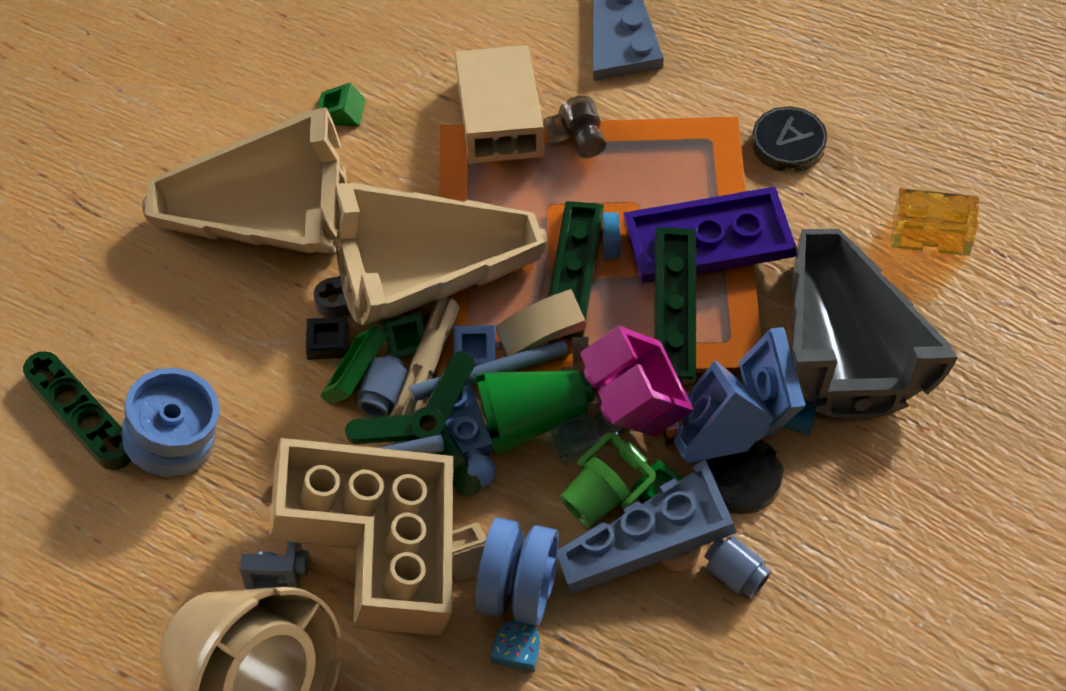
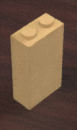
M529 45L455 51L457 83L468 164L544 157V126Z

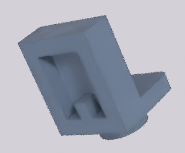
M288 542L286 556L269 551H262L257 554H242L240 572L246 590L277 587L298 588L300 576H307L309 553L308 550H302L301 543Z

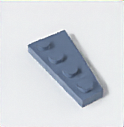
M593 0V81L663 68L664 57L643 0Z
M706 459L694 465V472L680 481L673 478L660 486L661 492L643 504L636 501L623 509V516L609 525L602 522L560 548L557 556L571 594L736 534L734 523Z

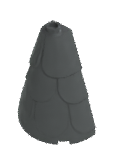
M802 229L797 244L792 281L794 305L791 321L793 330L791 355L803 398L812 404L814 410L826 416L845 420H863L900 411L909 406L906 400L921 391L928 395L946 378L958 358L952 349V345L913 307V303L881 274L882 270L840 229Z

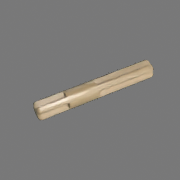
M444 298L436 301L390 416L413 415L419 410L423 399L413 402L409 393V386L431 380L459 311V305L454 299Z

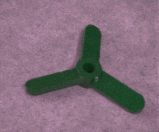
M464 351L453 354L424 408L416 411L415 414L362 418L350 421L345 427L348 441L353 444L417 440L441 435L444 442V451L433 454L453 456L454 488L463 496L475 495L480 490L481 484L476 475H469L467 458L447 430L446 420L474 369L473 357ZM427 421L436 422L435 428L431 431L422 430V426Z

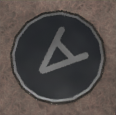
M778 107L763 113L755 122L752 133V147L754 154L760 161L775 170L785 171V168H795V172L804 171L816 165L824 156L828 135L825 125L815 114L797 107Z

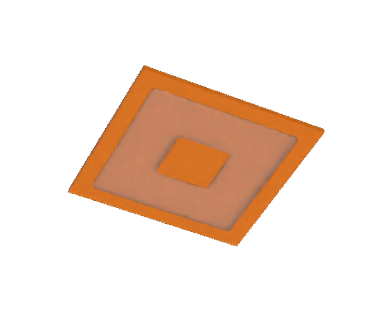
M738 117L599 120L594 130L586 136L571 135L567 130L565 122H543L544 157L468 164L463 124L440 125L439 197L462 202L472 200L532 212L536 216L539 227L543 228L546 232L547 249L545 252H542L540 259L483 286L475 284L446 297L456 301L459 305V311L438 361L437 377L441 376L450 357L454 354V326L495 325V360L507 357L497 335L496 326L518 311L549 297L566 201L604 204V212H617L619 214L620 256H618V259L604 260L601 230L584 340L557 338L547 341V344L564 340L568 348V355L514 372L578 370L580 376H585L584 369L586 366L580 352L618 325L654 339V282L645 284L640 282L623 223V213L745 192L746 186ZM754 264L696 274V373H705L714 360L729 372H740L738 362L762 338Z

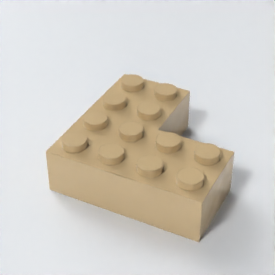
M281 438L274 463L269 540L356 548L353 628L441 636L452 614L453 456Z

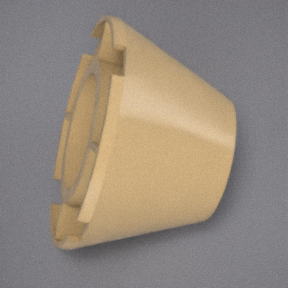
M277 587L208 592L192 598L175 613L163 635L160 658L162 668L173 691H333L341 661L335 658L336 638H341L337 619L329 606L319 597L303 589Z

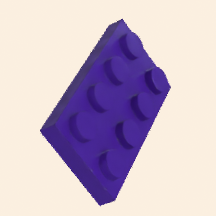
M776 186L623 213L624 227L641 284L654 282V236L656 227L696 229V274L796 256L797 246Z

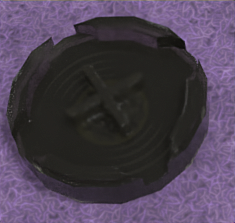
M763 440L756 441L746 452L706 459L730 513L742 515L759 512L771 505L780 493L784 472L782 463L780 465L776 452L771 445Z

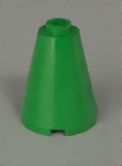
M578 370L487 372L475 375L495 456L503 455L588 412V402L595 401L591 384L586 377L581 378Z

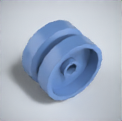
M178 368L157 369L141 376L129 389L125 401L122 425L123 448L132 463L147 473L162 477L183 476L200 468L210 457L215 440L220 413L217 394L206 380L194 372Z
M499 517L494 519L486 538L477 577L475 593L476 613L500 617L506 612L512 598V613L515 621L535 626L541 623L555 579L559 544L558 529L536 525L528 532L523 544V534L519 521Z

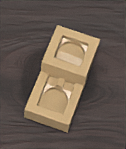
M571 289L538 301L518 311L496 326V332L506 356L547 345V341L586 330L585 318Z

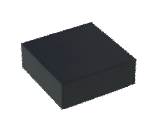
M347 317L307 319V359L343 358L348 351Z

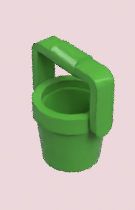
M608 432L577 461V464L583 469L562 493L560 500L580 523L589 528L619 505L625 509L635 503L653 486L656 474L646 463L647 458L630 442L625 443L617 434ZM608 443L618 451L617 454L635 471L638 470L646 478L632 494H630L621 478L606 463L595 457Z

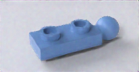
M468 385L463 388L446 420L447 430L467 458L469 475H476L481 484L480 488L489 485L495 478V464L486 456L493 454L494 450L472 385Z

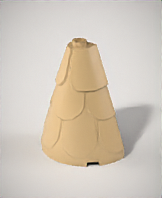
M327 108L306 111L259 134L254 133L213 154L206 153L148 181L146 197L142 201L144 217L155 227L212 240H218L221 237L257 246L263 244L305 253L318 252L327 254L336 252L335 247L339 246V230L334 229L335 185L338 183L347 184L345 165L340 166V157L335 151V148H340L341 145Z
M338 183L335 185L334 229L339 230L338 243L340 248L336 249L339 276L349 312L354 321L361 323V325L371 324L382 319L400 315L434 300H442L475 284L483 286L538 261L542 252H545L547 249L546 232L543 228L539 227L536 216L532 212L472 200L462 202L417 192L408 193L358 183Z

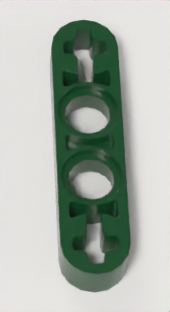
M46 351L37 352L26 359L23 365V373L31 389L103 468L108 470H119L126 467L131 462V459L123 448L122 427L53 353ZM43 368L45 371L51 372L54 380L50 384L42 373H37L40 369ZM72 390L77 392L76 398L68 404L56 402L57 396L64 391ZM88 416H98L101 418L100 423L91 430L79 428L80 422ZM107 436L111 444L116 448L120 447L121 450L117 453L111 450L107 451L103 439Z

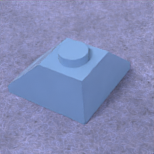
M714 360L689 392L688 399L694 411L688 415L687 426L681 425L678 427L674 443L682 458L689 463L746 452L756 441L761 440L767 434L774 417L758 396Z

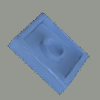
M784 327L771 328L738 362L744 385L765 403L774 417L764 437H772L805 407Z

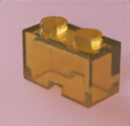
M899 188L892 221L891 247L920 251L923 250V246L937 247L939 253L970 256L978 229L979 196Z

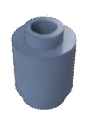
M383 355L382 357L372 359L357 392L359 399L357 407L363 413L371 417H387L389 412H392L408 373L400 359L391 355Z
M733 535L726 540L714 541L704 556L709 561L706 566V570L737 595L744 594L750 599L761 590L772 573L765 566L766 561Z

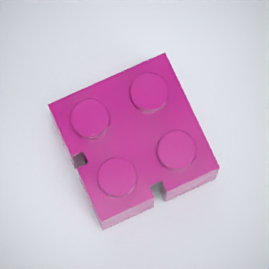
M618 325L580 352L586 366L584 369L585 377L595 389H600L598 391L602 401L600 408L604 417L611 424L655 437L694 411L661 341Z

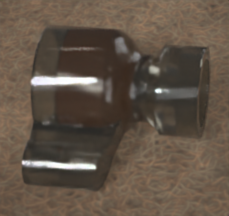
M575 96L568 99L560 106L558 114L546 117L543 120L544 130L550 143L558 144L573 138L577 153L582 158L595 157L606 148L605 138L602 131L599 130L601 124L600 116L593 99L588 96Z

